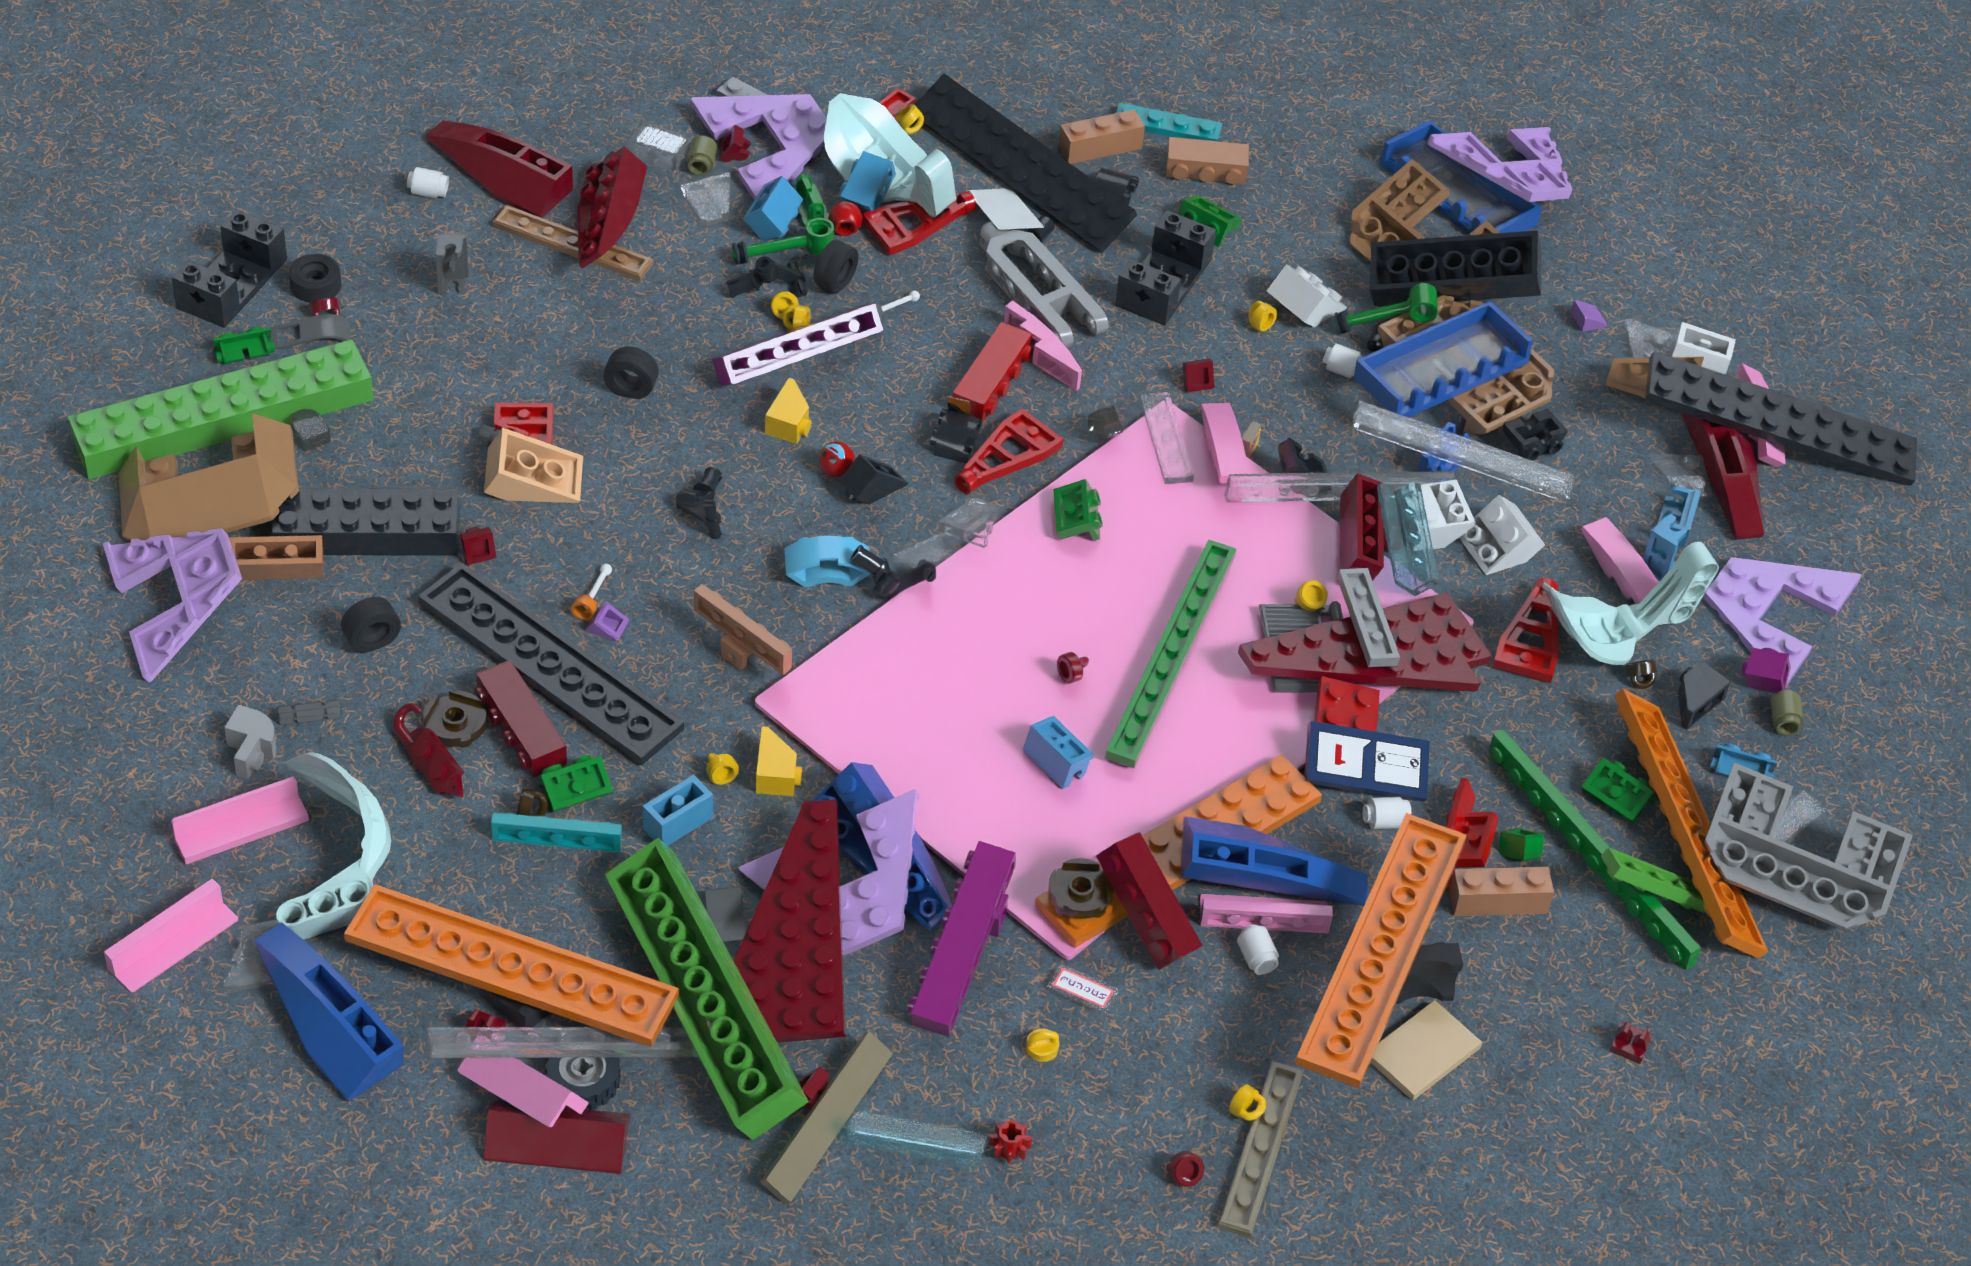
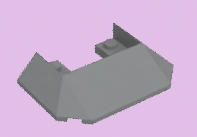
M1734 763L1704 841L1723 880L1842 930H1848L1884 917L1913 835L1853 811L1849 816L1834 862L1775 838L1793 786Z

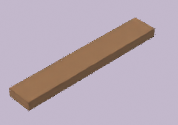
M508 205L503 208L493 221V227L578 258V231ZM614 245L591 264L641 281L652 267L653 259Z

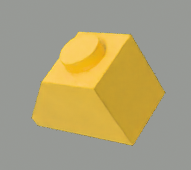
M788 378L765 415V434L797 444L802 435L805 437L808 435L812 421L809 420V406L794 379Z
M764 726L761 728L756 773V794L794 796L795 785L801 786L802 767L796 766L797 753L769 727Z

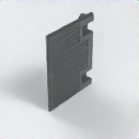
M1337 601L1331 602L1330 605H1323L1316 611H1306L1297 604H1259L1264 638L1322 624L1320 616H1331L1332 621L1343 619L1341 604ZM1271 676L1273 692H1317L1319 681L1317 679Z

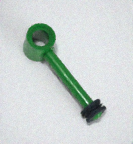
M815 218L807 223L805 235L746 246L744 241H741L740 244L738 242L737 244L732 243L731 255L736 265H740V262L743 264V261L748 263V257L807 246L810 253L820 255L825 246L834 240V225L828 219Z
M1420 283L1410 289L1409 298L1406 302L1348 315L1346 310L1342 311V313L1341 311L1339 313L1335 312L1334 326L1339 334H1343V331L1344 333L1346 331L1351 332V326L1408 312H1410L1411 318L1416 322H1431L1438 315L1437 290L1431 284Z

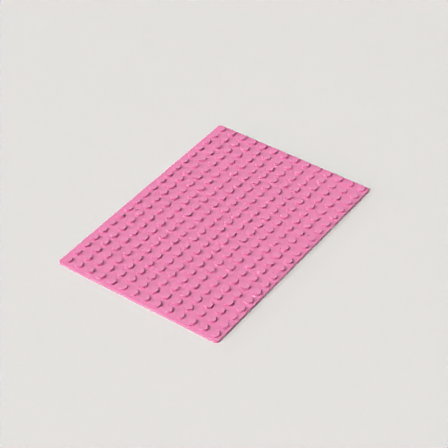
M1164 401L936 566V579L934 581L927 582V580H924L903 590L758 695L755 699V706L838 774L851 762L873 765L894 797L916 789L919 795L914 820L916 832L924 845L965 877L967 869H964L967 854L970 850L975 851L978 841L1016 852V867L1005 893L1009 895L1007 912L1061 957L1071 960L1105 931L1074 948L1036 907V897L1048 890L1050 876L1055 869L1057 871V869L1063 866L1064 862L1070 859L1083 858L1097 862L1096 855L1114 843L1138 832L1141 835L1149 832L1281 754L1298 771L1305 766L1307 728L1309 722L1314 721L1317 692H1273L1271 676L1251 674L1238 654L1240 644L1264 638L1259 604H1296L1294 599L1298 588L1309 580H1316L1326 588L1328 599L1324 605H1330L1331 602L1337 601L1341 604L1343 618L1350 617L1337 580L1340 569V523L1248 457H1246L1250 474L1248 483H1219L1217 468H1214L1212 454L1208 452L1204 426L1171 402ZM1087 479L1091 488L1097 489L1101 499V505L1098 506L1103 522V527L1099 528L1100 539L1094 541L1089 532H1084L1061 540L1056 533L1053 489ZM1208 539L1237 548L1235 558L1135 768L1105 759L1106 749ZM1384 555V568L1373 580L1382 608L1438 595V593ZM1461 611L1464 617L1469 622V624L1473 627L1474 620L1470 616L1465 614L1463 611ZM1320 616L1322 624L1332 621L1331 616ZM1068 652H1074L1078 658L1086 656L1089 659L1088 665L1083 668L1082 679L1071 684L1066 683L1061 678L1057 669L1058 657ZM1354 682L1357 685L1380 690L1379 704L1401 687ZM1053 715L1094 754L1085 775L1079 779L1075 773L1069 787L1064 789L1023 751L1030 725Z

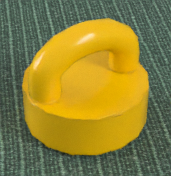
M910 104L897 114L895 120L907 134H913L923 126L924 116L914 104ZM917 120V123L912 128H909Z
M783 291L774 296L771 302V309L776 317L783 319L784 310L790 305H799V302L794 294ZM794 312L790 314V319L794 317Z
M1262 301L1254 302L1248 314L1251 326L1259 332H1265L1270 329L1276 321L1277 310Z
M803 305L788 306L783 314V323L786 329L791 331L810 324V308ZM794 312L793 324L790 322V314Z
M1309 580L1298 588L1294 601L1306 611H1316L1326 604L1328 599L1327 590L1322 583L1316 580Z
M708 754L709 762L706 766V773L713 784L723 785L736 778L739 766L733 756L729 754Z
M1036 1029L1028 1035L1026 1052L1033 1060L1047 1062L1057 1056L1059 1051L1058 1033L1048 1029Z
M1246 1084L1235 1093L1230 1102L1229 1111L1239 1119L1255 1120L1264 1113L1266 1100L1259 1094L1258 1090ZM1257 1102V1108L1254 1111L1249 1112L1253 1108L1254 1104Z

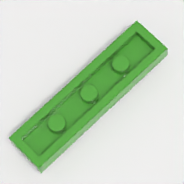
M1610 847L1601 855L1608 868L1606 870L1608 875L1615 881L1620 883L1625 881L1642 892L1647 890L1655 893L1665 901L1670 899L1678 902L1685 909L1690 910L1693 908L1705 913L1703 908L1704 900L1701 893L1693 885L1692 880Z

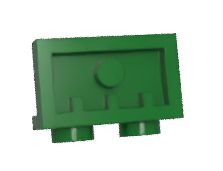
M1199 195L1183 199L1178 211V215L1216 229L1214 240L1216 247L1222 245L1227 232L1239 229L1242 218Z
M1087 479L1053 489L1056 533L1062 540L1089 532L1094 541L1099 540V528L1103 527V522L1098 511L1101 499L1097 489H1092Z
M585 755L573 760V765L564 768L561 767V764L550 766L543 770L544 774L537 781L539 787L544 789L552 813L613 793V788L601 756L591 758V755Z
M1604 757L1581 786L1584 792L1632 824H1634L1649 803L1653 805L1656 801L1655 792L1647 780L1642 777L1635 779L1628 774V769L1616 760H1613L1611 763Z

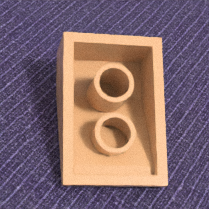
M502 428L488 447L484 493L506 501L579 503L583 456Z

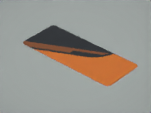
M947 397L948 410L970 415L969 401Z

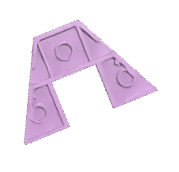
M810 94L691 98L692 107L714 140L724 137L734 124L745 129L763 121L783 151L738 169L740 180L754 200L764 184L780 176H783L789 183L793 182L804 170L803 166L812 157L815 158L821 152L822 147L825 146L824 131L827 118Z
M1549 127L1510 129L1506 139L1514 145L1516 151L1522 153L1528 159L1525 161L1501 162L1471 132L1431 134L1427 144L1528 202L1569 199L1573 190L1570 182L1567 180L1566 171L1561 169L1562 159L1560 153L1555 149L1557 146L1556 142L1550 139L1549 133L1551 129Z
M222 528L208 530L204 533L199 531L187 532V536L172 538L170 535L149 537L146 540L131 539V543L111 545L109 542L103 543L115 587L121 593L169 567H172L182 602L129 631L142 677L149 683L242 579L229 536Z
M1731 557L1705 592L1704 600L1711 608L1718 611L1719 617L1725 624H1729L1739 635L1740 641L1750 652L1752 647L1758 649L1772 648L1780 653L1789 655L1791 669L1786 683L1787 687L1809 655L1812 646L1761 621L1763 615L1781 590L1836 616L1859 583L1862 575Z
M916 789L856 815L878 870L840 886L843 955L855 952L904 930V907L907 903L908 872L911 869L912 838L915 834L914 820L916 803L919 799ZM783 848L738 868L742 874L765 891Z

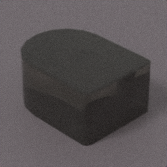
M1114 405L1096 410L1088 416L1089 431L1097 442L1114 438L1123 433V428Z
M302 409L292 415L291 427L293 436L303 451L306 452L331 442L330 428L318 412L312 409Z

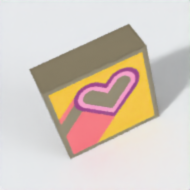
M1254 421L1250 422L1241 436L1245 454L1248 458L1259 443L1262 424Z

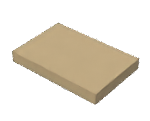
M1434 1000L1380 1041L1370 1063L1413 1101L1478 1051L1482 1046V1041Z

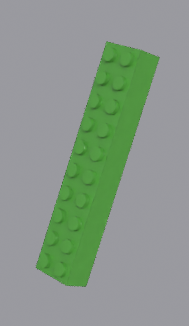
M353 339L71 415L68 416L72 441L88 479L120 471L136 446L144 461H149L170 454L179 455L229 441L231 437L254 431L252 413L290 424L373 401L372 377Z
M656 838L607 872L605 876L660 982L679 988V997L676 999L673 1007L735 1126L754 1140L808 1103L807 1097L675 852L659 838Z

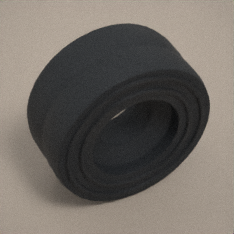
M840 240L829 242L822 250L815 264L813 272L814 283L832 293L837 294L842 291L851 281L856 271L859 259L857 249Z
M307 254L296 259L290 266V289L299 300L311 303V301L335 297L339 293L342 285L340 267L333 258L324 254ZM313 276L322 277L320 280H308Z
M627 346L616 349L610 355L603 376L608 388L616 395L631 399H642L653 390L658 378L659 368L655 359L642 349ZM624 370L632 371L638 376H632L626 373Z
M369 597L358 601L345 612L341 620V629L354 650L360 653H367L392 643L400 632L401 621L389 601L382 597Z

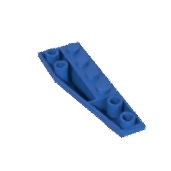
M851 762L813 801L836 799L839 848L842 853L868 875L877 871L878 868L856 815L895 797L873 765ZM915 830L912 838L911 869L908 872L907 903L904 908L928 930L933 931L942 922L946 908H952L953 905L927 849Z
M1185 816L1183 819L1181 877L1364 906L1367 901L1368 875L1248 826Z
M281 922L254 940L256 948L307 1055L347 1102L403 1066L404 1045L353 987L301 937Z

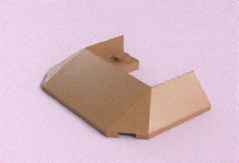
M1411 159L1352 210L1351 247L1371 263V242L1425 239L1413 227L1450 196L1449 189L1416 161ZM1485 220L1469 235L1500 232ZM1469 300V301H1455V302H1461V303H1467V304H1468L1471 300Z
M1442 295L1437 298L1438 315L1433 321L1427 323L1416 322L1411 318L1410 312L1379 325L1378 332L1385 347L1484 303L1471 300L1470 304L1455 302L1454 297ZM1488 330L1466 339L1481 355L1486 356L1491 362L1499 359L1500 352L1505 347ZM1455 345L1410 364L1411 367H1415L1444 353L1459 368L1463 366L1469 372L1477 369V365ZM1531 348L1528 364L1449 399L1448 403L1466 419L1463 435L1465 433H1468V435L1486 434L1502 426L1504 422L1516 419L1550 402L1552 398L1554 369Z
M252 413L254 431L231 437L233 461L179 475L178 461L174 454L144 461L136 446L118 473L122 536L124 540L131 543V539L146 540L149 537L170 535L172 538L187 536V532L199 531L204 533L208 530L220 528L229 533L273 520L280 513L278 507L287 498L292 499L299 492L291 426Z

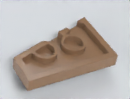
M1674 357L1698 366H1702L1704 357ZM1614 358L1605 386L1645 398L1649 358Z

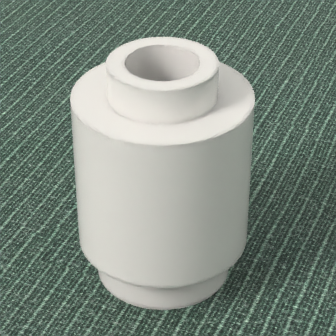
M416 167L414 172L410 171L407 179V188H411V194L434 199L438 197L445 198L449 186V176L443 175V172Z
M1335 343L1333 348L1328 346L1323 363L1327 364L1326 370L1351 379L1352 376L1354 377L1356 360L1363 356L1360 355L1361 352Z
M1401 797L1370 798L1367 804L1363 806V820L1365 823H1369L1371 829L1399 828L1405 814H1411V806L1408 800H1402Z
M1250 925L1241 931L1237 943L1248 967L1254 970L1257 975L1270 973L1275 970L1279 965V954L1266 927Z

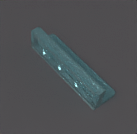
M1413 481L1394 492L1382 484L1378 485L1377 490L1394 582L1412 595L1417 596L1440 584L1421 485Z
M855 1111L854 1116L850 1117L847 1145L981 1169L988 1136L986 1133Z

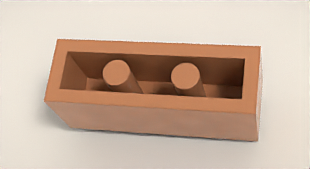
M1135 109L1062 124L1060 126L1058 148L1065 160L1070 164L1142 149L1145 126Z
M1169 137L1166 177L1202 180L1204 182L1215 181L1229 184H1246L1249 166V144Z
M322 535L229 537L242 576L241 580L324 578Z
M1549 867L1454 869L1448 890L1454 916L1548 914L1554 895Z

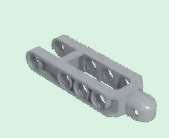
M992 221L982 226L979 244L988 256L985 271L1011 300L1040 320L1058 337L1066 348L1073 345L1074 337L1071 328L1060 316L1062 314L1070 312L1094 336L1108 331V319L1102 308L1033 233L1015 229L1010 231L1008 229L999 230ZM1007 247L1012 255L1024 257L1033 267V272L1039 274L1048 284L1050 291L1053 292L1042 296L1001 250Z

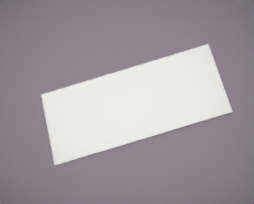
M966 190L973 194L976 203L999 230L1044 228L1013 190Z

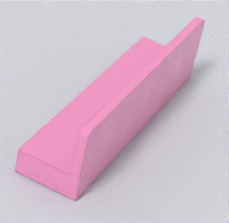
M290 777L175 817L171 820L175 843L185 864H189L309 821V816L298 795L297 781L295 777Z
M210 879L104 951L107 969L133 993L238 921V916L223 903L220 885L213 879Z
M1214 894L1200 895V926L1244 929L1250 925L1266 927L1267 930L1329 933L1333 917L1332 906L1328 905L1326 901Z
M481 1037L477 1038L458 1068V1072L548 1127L554 1125L565 1106L582 1114L588 1105L587 1101Z

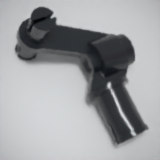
M763 256L757 259L754 270H749L750 273L726 282L732 298L754 289L759 291L763 283H771L777 278L793 286L796 296L802 297L800 289L804 296L808 293L804 284L806 279L804 274L800 272L796 261H792L793 270L790 262L786 267L767 256Z
M708 467L705 469L700 482L695 483L692 490L685 489L677 493L676 506L678 509H682L703 522L708 527L710 538L719 539L720 535H722L719 525L721 523V515L716 511L713 498L716 493L715 489L722 479V473L717 468Z
M859 545L854 550L850 558L851 562L871 573V577L876 584L873 590L886 599L890 595H895L924 580L932 582L936 579V568L927 559L920 560L918 566L899 575L890 569L888 560L885 557L879 558L862 545Z

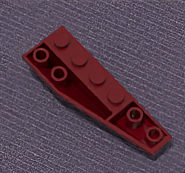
M451 121L440 122L426 134V139L494 197L524 212L543 218L573 191L572 165L507 134L484 127Z
M625 146L616 152H610L602 162L597 165H591L584 173L585 179L580 190L578 203V262L582 269L603 256L615 245L626 231L638 206L647 166Z
M1683 413L1682 416L1735 540L1763 537L1764 526L1756 453L1752 439L1746 433Z

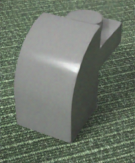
M238 705L224 727L227 746L239 749L234 756L236 776L249 779L254 770L258 771L261 768L264 757L274 760L277 752L273 723L267 715L258 710Z

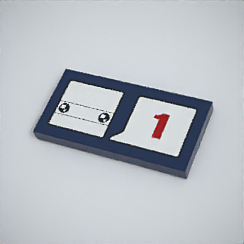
M1310 721L1307 728L1305 781L1316 785L1424 802L1427 800L1430 741Z

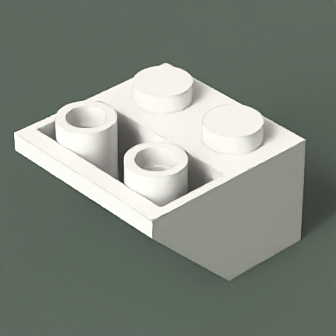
M1286 264L1267 290L1270 295L1292 313L1313 327L1332 318L1335 312L1339 313L1347 308L1340 302L1342 298L1340 294L1330 287L1324 286L1320 278L1311 272L1308 273L1300 266L1294 269Z
M1682 322L1672 342L1669 356L1704 357L1701 367L1726 374L1736 339Z
M1457 480L1401 487L1396 510L1414 552L1445 548L1475 526V520Z
M1500 495L1494 498L1474 517L1475 526L1459 537L1486 575L1526 563L1545 546L1519 508Z

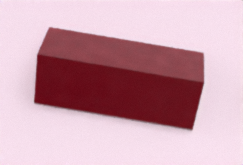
M495 1100L488 1110L484 1160L621 1174L631 1114L584 1109L583 1113L579 1114L573 1109L565 1107L554 1125L548 1127L510 1103Z

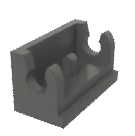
M438 233L435 254L438 294L446 295L449 289L448 285L451 283L458 284V293H461L465 288V279L469 278L466 234Z

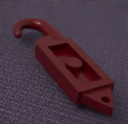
M413 703L400 707L393 719V729L395 735L406 748V753L436 793L441 795L448 793L463 798L461 776L465 772L434 731L427 727H418L410 733L404 725V719L408 712L415 711L419 714L422 712V709Z

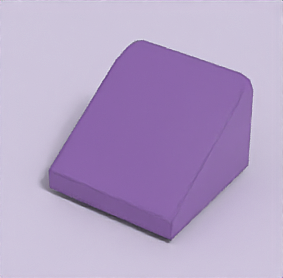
M1579 300L1573 301L1570 314L1582 332L1607 327V323L1596 306Z
M605 602L597 609L593 619L590 620L584 631L618 641L630 619Z

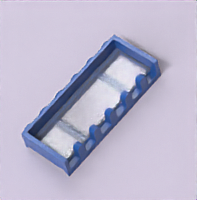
M1431 120L1385 142L1380 164L1395 174L1411 159L1416 161L1449 189L1450 196L1440 203L1436 209L1468 235L1485 220L1500 233L1528 231L1537 227L1542 211L1538 204L1526 201L1427 144L1431 134H1447Z
M1489 301L1356 360L1353 381L1355 383L1359 382L1391 413L1396 424L1528 364L1533 339Z

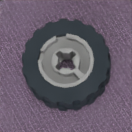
M575 1036L573 1039L563 1040V1043L557 1044L553 1048L554 1051L549 1053L547 1063L545 1064L546 1076L587 1101L588 1105L585 1109L594 1110L598 1106H604L608 1103L609 1099L614 1098L616 1095V1090L620 1087V1059L618 1054H615V1049L611 1045H607L606 1041L595 1039L593 1036ZM585 1071L586 1075H581V1072Z

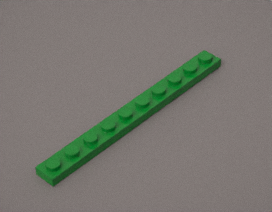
M1208 539L1106 749L1105 759L1135 768L1235 558L1237 548Z
M1503 729L1493 733L1489 748L1492 760L1498 765L1501 764L1508 772L1512 783L1516 786L1520 785L1528 794L1531 804L1539 807L1547 815L1550 825L1555 829L1558 828L1566 836L1569 846L1575 851L1578 850L1583 855L1590 870L1601 875L1606 881L1609 891L1614 895L1618 894L1626 903L1628 912L1633 917H1638L1645 924L1648 934L1653 939H1658L1662 943L1670 959L1673 962H1679L1685 970L1694 966L1701 947L1650 891L1642 892L1632 884L1625 881L1617 882L1608 875L1606 871L1608 868L1601 858V855L1609 847L1608 844Z

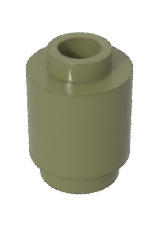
M697 136L692 139L687 157V165L691 173L703 176L712 170L717 152V144L712 138Z
M1781 690L1775 693L1770 699L1773 727L1783 736H1792L1799 733L1804 723L1800 695L1790 690Z

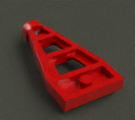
M965 191L960 194L956 193V200L943 210L945 214L936 219H932L917 202L906 201L885 205L864 213L863 223L886 252L892 255L914 247L963 214L966 215L976 211L977 205L973 194L970 191ZM917 215L923 224L911 231H907L898 219L900 216Z
M1021 408L1001 422L963 467V470L954 476V484L959 490L968 495L982 484L1045 460L1063 447L1064 439ZM1012 437L1027 448L1028 451L1012 455L1001 445L1007 438ZM993 454L1003 464L991 468L983 460L988 455Z
M1539 578L1535 582L1533 591L1500 637L1492 667L1551 683L1559 656L1558 620L1553 611L1550 598L1545 591H1542L1544 590L1542 585L1545 582L1558 591V584L1549 578ZM1536 610L1547 613V624L1527 619L1530 611ZM1523 631L1542 635L1544 638V648L1541 649L1519 643L1517 639Z

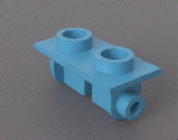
M1725 743L1723 745L1717 744L1713 755L1719 756V758H1712L1710 769L1715 770L1716 774L1729 776L1732 765L1737 763L1773 778L1774 774L1768 771L1773 772L1778 761L1772 760L1765 753L1754 752L1751 754L1741 751V748L1736 745Z

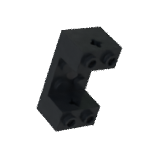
M237 209L220 225L223 252L210 266L206 268L187 260L171 277L176 309L223 328L233 320L287 260L284 228Z
M1166 210L1155 225L1152 250L1143 263L1130 259L1119 274L1115 306L1165 326L1212 260L1216 229Z

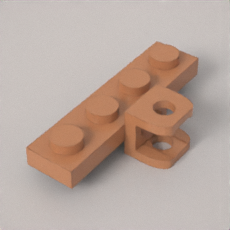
M703 584L694 590V611L727 634L721 639V655L724 659L739 670H743L747 665V657L753 653L782 675L792 668V648H790L787 642L772 635L762 624L756 623L746 616L740 608L734 607L724 600L718 592L710 590Z

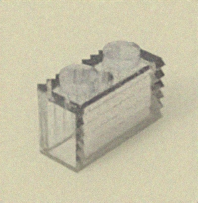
M645 121L640 123L627 140V149L643 163L655 166L661 171H670L675 174L687 160L690 148V137L688 135L685 136L679 132L675 133L674 130L670 131L669 128L666 130L664 127L661 128L655 124L651 125L650 122L646 123Z

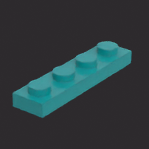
M1119 103L1116 113L1135 109L1145 126L1144 132L1175 138L1219 141L1223 124L1221 122L1139 107L1132 104Z
M493 813L492 841L621 852V824L580 821L578 819H557L546 816H525L514 813Z

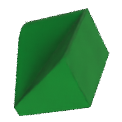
M1521 828L1504 830L1500 832L1498 852L1502 856L1521 861L1538 859L1543 854L1544 835Z

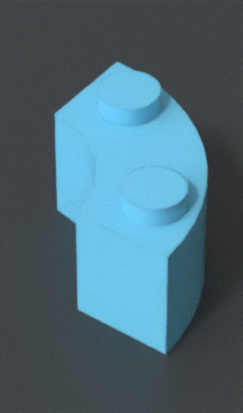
M817 536L800 538L797 542L784 548L786 575L803 587H812L822 583L853 586L871 573L851 562V555L859 545H862L868 551L869 546L855 540L853 537Z

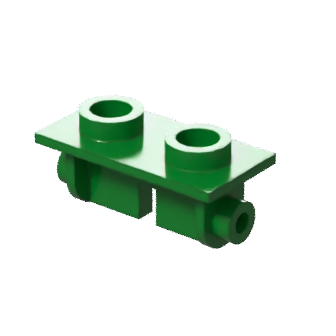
M806 174L798 175L796 187L793 188L803 198L798 211L804 226L815 218L828 219L829 214L815 183L812 184L811 177Z
M254 327L245 333H224L219 335L218 338H214L213 350L216 351L217 363L223 362L225 365L244 361L243 350H248L250 359L270 356L271 352H275L273 340L269 341L271 340V327L265 329Z

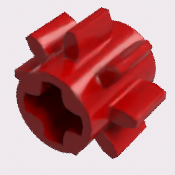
M1013 1119L1003 1124L997 1122L995 1133L990 1134L989 1145L995 1147L994 1157L1001 1156L1007 1159L1008 1164L1017 1157L1024 1160L1026 1149L1031 1148L1032 1137L1026 1136L1027 1125H1021Z

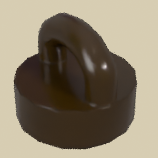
M1653 659L1633 662L1625 666L1627 677H1630L1631 684L1635 688L1646 689L1655 682L1657 668ZM1648 674L1646 681H1638L1637 676Z
M522 789L517 815L545 816L548 809L546 796L532 789ZM534 799L540 802V808L536 814L531 813Z

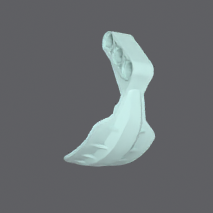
M843 93L838 94L829 102L824 131L825 149L833 166L846 182H848L851 176V168L854 161L860 158L863 151L893 161L896 176L882 203L893 200L917 202L928 214L936 217L956 200L952 166L946 155L939 149H935L927 156L925 151L910 138L883 105L871 98Z
M1694 542L1683 549L1672 569L1639 604L1630 606L1624 604L1613 607L1593 597H1572L1554 590L1545 582L1542 587L1550 598L1553 611L1571 638L1580 644L1589 656L1611 665H1624L1633 656L1635 643L1657 625L1678 624L1687 620L1693 614L1718 572L1719 566L1702 542Z
M313 752L285 761L289 771L305 778L329 796L358 813L363 819L365 836L361 842L363 849L361 859L308 894L288 900L278 908L276 913L278 922L285 924L303 940L351 923L372 889V880L385 861L391 846L389 824L373 794L364 784L352 777L335 761ZM363 897L361 900L354 902L357 898ZM332 907L329 911L323 912L325 909ZM300 918L298 921L291 923L294 919Z

